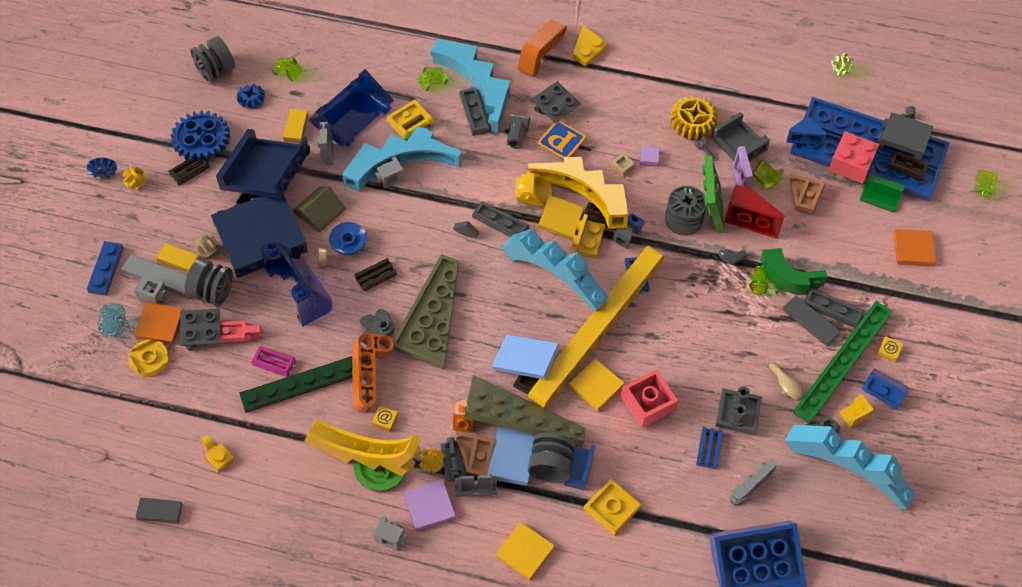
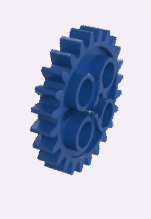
M202 110L199 114L193 111V116L186 114L187 118H180L181 123L176 122V128H172L171 142L175 152H178L179 156H184L185 160L190 157L192 162L195 160V157L198 158L199 162H201L202 157L206 161L209 160L210 156L215 159L216 153L221 155V149L226 150V145L229 144V139L231 138L227 122L223 121L222 116L217 117V113L211 116L210 111L206 114H203Z

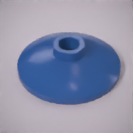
M353 222L338 224L331 230L329 235V243L332 249L343 255L359 252L367 241L366 232L363 227Z

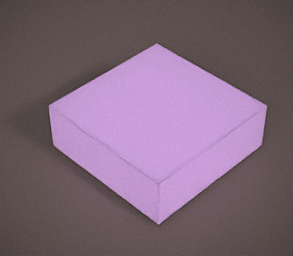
M641 146L640 165L658 166L659 148Z

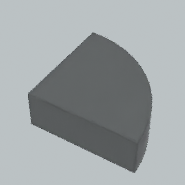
M469 221L455 223L453 227L456 232L471 238H477L480 233Z

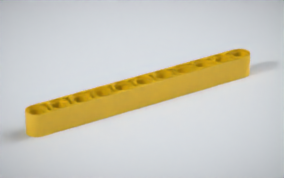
M650 246L643 250L609 292V299L592 313L554 360L546 380L539 379L529 392L528 399L544 409L550 405L641 291L642 287L660 267L665 255Z

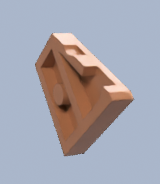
M791 174L790 183L795 210L814 214L824 190L825 182Z
M456 431L455 438L466 475L477 478L478 475H487L495 439Z

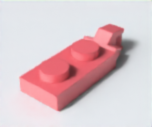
M246 321L220 322V343L250 341L251 338H262L260 325H252Z

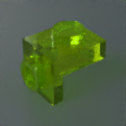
M280 58L271 69L274 75H287L291 82H295L303 72L295 58Z
M424 67L418 77V82L424 91H428L432 84L446 85L449 80L441 67Z
M763 159L757 164L752 174L762 185L768 188L780 183L784 170L781 168L776 171Z
M978 170L974 192H978V195L982 197H989L995 194L998 173Z

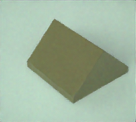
M318 187L296 206L293 212L320 232L345 210V206L331 187Z

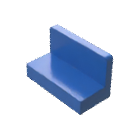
M874 368L864 383L862 390L897 409L908 392L909 387Z
M591 444L590 450L575 446L573 460H571L570 479L565 482V486L585 491L596 445Z

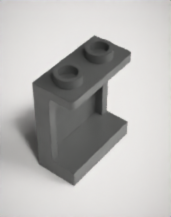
M740 112L737 115H732L723 124H718L714 128L712 140L733 161H735L737 148L745 146L750 162L768 150L770 139L766 135L760 138L743 122L744 115Z
M891 112L889 119L885 118L882 129H885L884 132L880 131L877 142L880 143L878 149L881 150L883 145H887L914 154V159L921 161L933 126Z

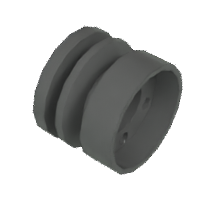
M219 36L207 40V48L203 44H199L198 48L193 47L190 49L195 67L207 82L212 81L213 76L215 78L219 77L218 69L223 74L235 69L232 54Z
M681 186L670 193L665 212V223L672 232L679 235H692L701 229L707 208L705 206L704 193L692 186Z
M202 258L196 259L186 277L185 295L197 300L204 298L206 303H211L215 306L222 305L232 285V269L226 266L223 267L220 264L214 266V263Z
M544 432L535 435L528 473L532 477L544 482L562 483L568 481L571 474V460H573L575 442L569 437L558 433Z

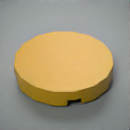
M153 339L139 342L132 348V352L129 355L131 368L136 374L143 377H152L161 373L167 367L170 357L167 347L162 342L153 341Z

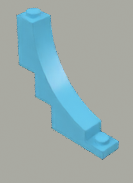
M437 39L435 46L432 45L430 55L433 56V63L458 72L477 88L484 103L486 116H489L488 124H491V132L498 133L510 93V81L493 78V63L477 60V46Z

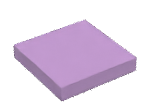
M745 146L737 148L733 172L737 185L746 186L750 189L753 174Z
M443 479L403 492L415 531L455 519V513Z

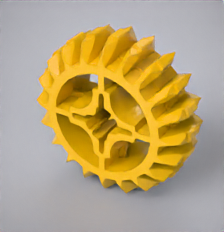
M685 96L683 100L679 99L674 104L670 113L672 129H676L677 134L682 133V138L688 136L689 140L691 137L697 140L699 137L710 136L718 124L716 107L712 106V102H707L706 98L700 99V96L697 98L691 96L690 99Z

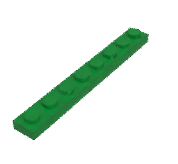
M875 301L796 406L793 414L808 424L812 422L890 317L892 310Z

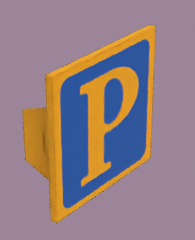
M558 120L539 139L537 144L564 159V157H572L587 136Z

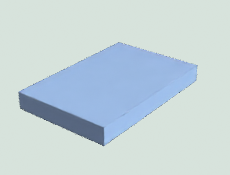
M506 335L492 364V368L496 371L546 380L560 346L554 342Z
M498 426L487 475L492 474V476H496L498 481L528 486L530 476L528 465L532 455L531 449L535 435Z

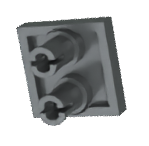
M745 386L739 387L738 391L723 388L715 427L755 435L762 396L749 394L750 390Z

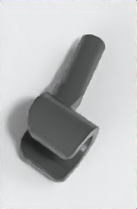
M909 106L905 109L906 113L899 114L914 119L916 109L914 106Z
M705 137L700 138L703 145L699 141H695L696 148H702L708 156L712 155L713 159L715 158L707 146L708 140Z

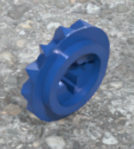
M246 84L244 88L240 87V91L237 92V101L245 108L258 107L265 99L264 90H262L261 86H256L255 84L252 86Z
M95 158L88 162L87 171L94 178H109L110 175H115L117 164L109 158Z

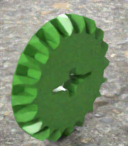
M354 460L355 476L361 485L367 487L368 490L372 489L376 492L384 490L386 492L387 489H394L405 477V474L401 477L384 468V472L380 469L373 470Z

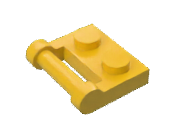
M416 100L411 101L386 117L387 122L406 141L413 134L417 126L424 128L434 124L433 118ZM421 117L424 119L408 130L404 129Z

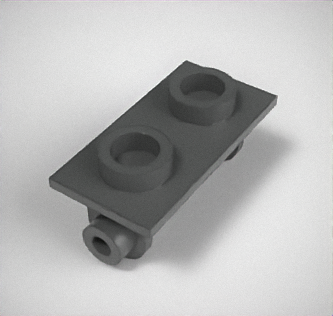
M449 437L445 443L440 444L441 452L445 456L443 462L446 482L455 481V478H459L460 475L466 476L457 441L454 437Z
M492 474L478 475V479L474 480V476L460 475L459 478H455L456 497L497 495V477L492 476Z

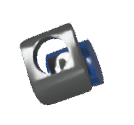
M631 213L628 216L627 228H617L613 241L628 249L632 233L638 234L645 220ZM618 237L623 239L625 243H622Z

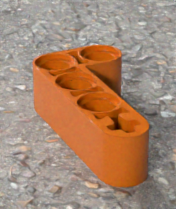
M550 19L523 45L518 70L535 77L540 69L542 58L563 39L567 26Z
M363 333L353 343V406L358 412L364 413L368 411L376 402V358H384L394 347L392 338L387 335ZM360 342L364 343L367 348L363 347ZM361 361H364L367 366H364ZM361 379L365 380L367 385L363 384Z

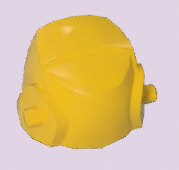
M527 171V174H522L517 179L515 190L519 203L545 207L549 195L553 196L552 183L546 182L538 173Z

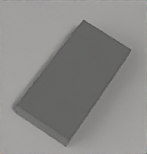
M140 497L136 519L178 524L183 504L181 501Z

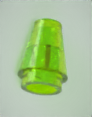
M762 266L754 269L749 284L751 292L756 295L764 294L769 287L766 269Z

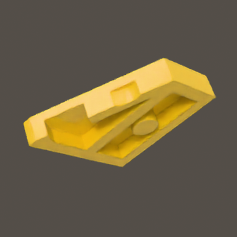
M583 26L572 58L586 67L608 48V43Z

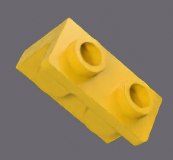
M584 214L583 219L578 221L577 231L579 232L578 235H574L572 246H575L574 253L578 252L582 256L596 259L605 224L588 221V215Z

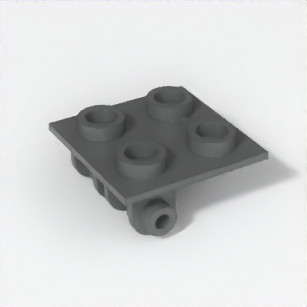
M558 81L531 99L536 104L534 107L537 113L544 112L554 123L581 105Z
M220 309L180 311V346H186L187 350L194 351L197 345L220 344Z

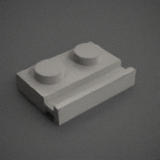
M320 122V136L317 137L320 156L324 158L326 165H333L332 146H334L329 126L327 122Z

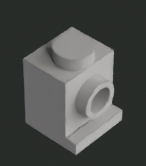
M392 157L391 162L377 167L378 172L374 173L377 182H381L384 188L404 180L403 168L396 157Z
M145 275L142 276L134 289L139 301L143 300L159 304L160 301L163 302L167 297L164 282Z
M382 516L374 532L375 542L398 551L400 545L404 546L408 538V534L404 533L401 525L395 522H387V517Z

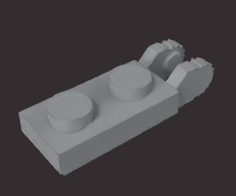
M772 458L767 463L762 462L756 469L757 473L754 476L749 475L743 481V485L735 487L730 497L732 504L736 506L741 504L774 473L777 463Z

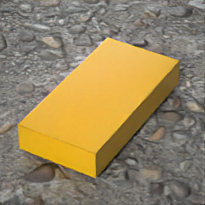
M289 110L283 135L284 141L301 142L308 116L307 110Z
M165 243L156 259L158 262L189 272L194 261L199 259V255Z

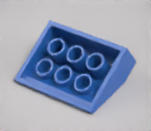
M789 520L709 534L712 558L720 587H807L797 523Z

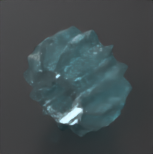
M115 303L103 305L98 316L99 321L97 322L101 334L117 336L122 333L126 324V310L123 308V305Z

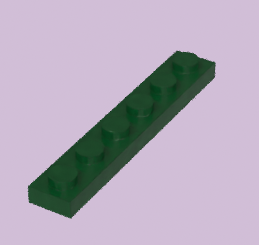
M352 356L239 392L245 413L353 378Z

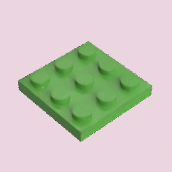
M712 155L705 156V164H702L703 175L706 179L703 180L704 190L707 195H704L705 206H708L712 227H716L717 233L725 232L722 187Z

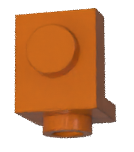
M456 400L453 417L454 431L473 432L474 420L464 418L467 400Z

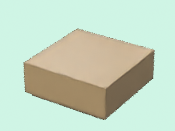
M622 153L610 163V166L623 177L636 167V163L625 153Z

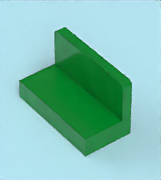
M869 174L860 201L894 213L905 186Z

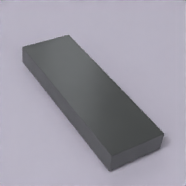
M477 88L459 91L472 136L490 132Z
M483 201L472 214V218L509 237L529 230L528 224Z
M810 288L804 300L813 310L853 328L857 327L864 313L862 309L813 288Z
M797 296L783 307V311L826 347L840 334L837 328Z

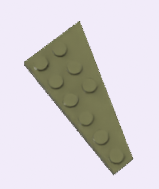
M443 254L440 255L393 339L394 347L392 349L443 370L456 287L458 260Z
M473 375L464 418L532 435L544 432L558 433L572 439L575 445L583 446L585 438L584 427Z

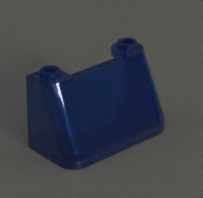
M364 69L359 73L358 78L351 81L346 88L327 104L317 109L309 119V122L318 130L321 129L320 122H327L332 140L341 147L346 145L348 148L355 141L354 137L381 113L385 115L392 109L390 105L394 100L371 74Z
M276 241L260 246L265 270L269 277L279 275L285 280L292 276L297 283L292 288L291 295L296 302L297 319L302 327L331 311L332 300L301 254Z

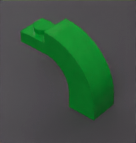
M782 248L763 250L760 259L763 271L767 278L778 288L792 294L807 295L809 288L824 286L827 279L826 270L797 271L785 261Z

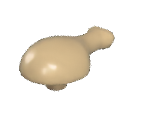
M771 363L769 368L778 377L779 385L783 389V396H790L796 401L802 400L803 391L800 385L793 378L786 375L778 364Z

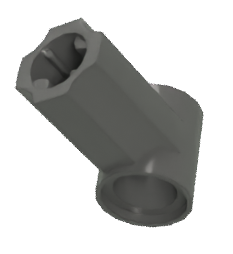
M512 113L509 125L510 131L507 138V145L511 148L518 149L522 147L525 132L529 128L530 116Z

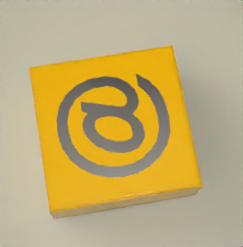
M885 336L877 355L896 362L903 343Z
M379 406L371 422L372 426L391 432L398 412Z

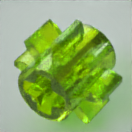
M848 54L836 55V59L831 61L833 63L832 70H837V75L849 74V70L854 68L852 66L853 59H848Z

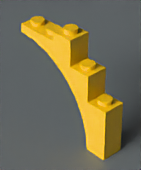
M564 157V162L528 164V171L538 173L546 182L569 188L592 201L605 217L608 229L627 228L628 210L623 184L605 185L603 171H584L582 157Z
M318 418L312 424L304 442L346 464L354 459L373 470L380 465L401 477L406 472H411L415 464L413 458L417 456L421 448L418 446L421 438L416 435L401 440L373 439L347 432Z

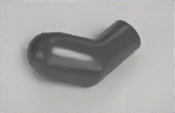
M723 248L718 253L723 261L732 265L748 257L745 250L734 253Z

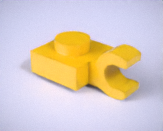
M208 435L201 439L202 445L208 451L205 458L217 472H220L234 461V457L222 443L215 446Z

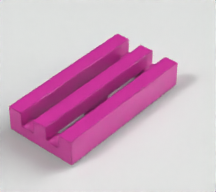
M259 346L251 363L253 366L288 377L289 371L292 370V365L295 364L296 359ZM263 353V354H266V355H268V356H271V357H274V358L283 360V361H285V362H288V364L279 362V361H277L276 359H273V358H268V357L262 356V355H260V354Z

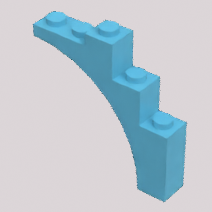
M417 126L408 141L391 134L381 150L374 145L364 143L342 176L345 186L360 192L375 177L374 173L378 172L377 167L391 162L392 157H396L400 164L413 161H436L459 167L462 163V152L455 147L445 145L439 140H434L433 132L427 128Z
M533 228L512 235L501 246L512 261L521 260L536 264L560 278L593 311L598 310L609 299V296L587 270L589 266L578 252L567 255L555 240L544 243Z
M793 425L785 439V442L795 454L809 455L827 460L868 480L890 497L900 509L908 510L916 494L900 474L903 468L893 455L872 454L863 441L842 440L831 426Z

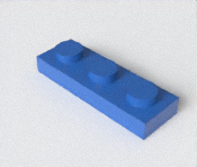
M104 241L87 286L88 293L107 296L124 249L123 244Z

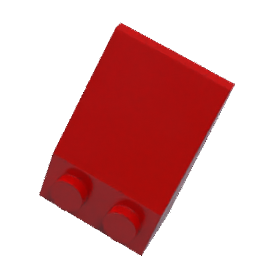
M735 184L724 222L778 239L785 215L753 189Z

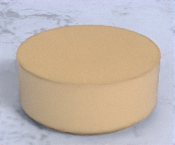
M325 248L318 249L319 267L327 266V252Z

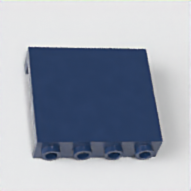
M247 129L216 175L220 190L280 199L283 193L286 192L290 182L295 178V174L302 166L305 158L310 154V145H308L307 137H303L300 144L257 139L255 131Z
M284 193L280 199L264 196L255 197L250 201L236 204L229 209L220 210L211 215L213 225L216 227L230 259L236 278L308 252L304 236Z

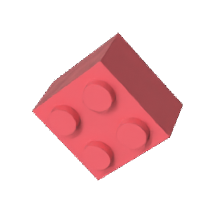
M845 131L828 171L863 184L879 144Z
M657 369L624 385L622 388L621 398L641 428L676 411L678 400Z

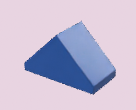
M807 116L789 129L786 143L823 146L826 132Z

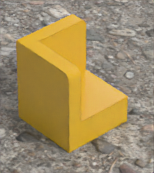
M861 394L855 397L852 405L841 410L839 415L851 429L868 420L874 409Z

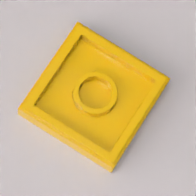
M549 195L537 228L573 240L584 207Z
M594 359L569 383L568 387L596 411H599L624 386V382L598 360Z
M610 479L584 505L583 510L615 536L639 511L642 504Z
M520 522L497 551L496 557L530 580L552 552L554 545Z

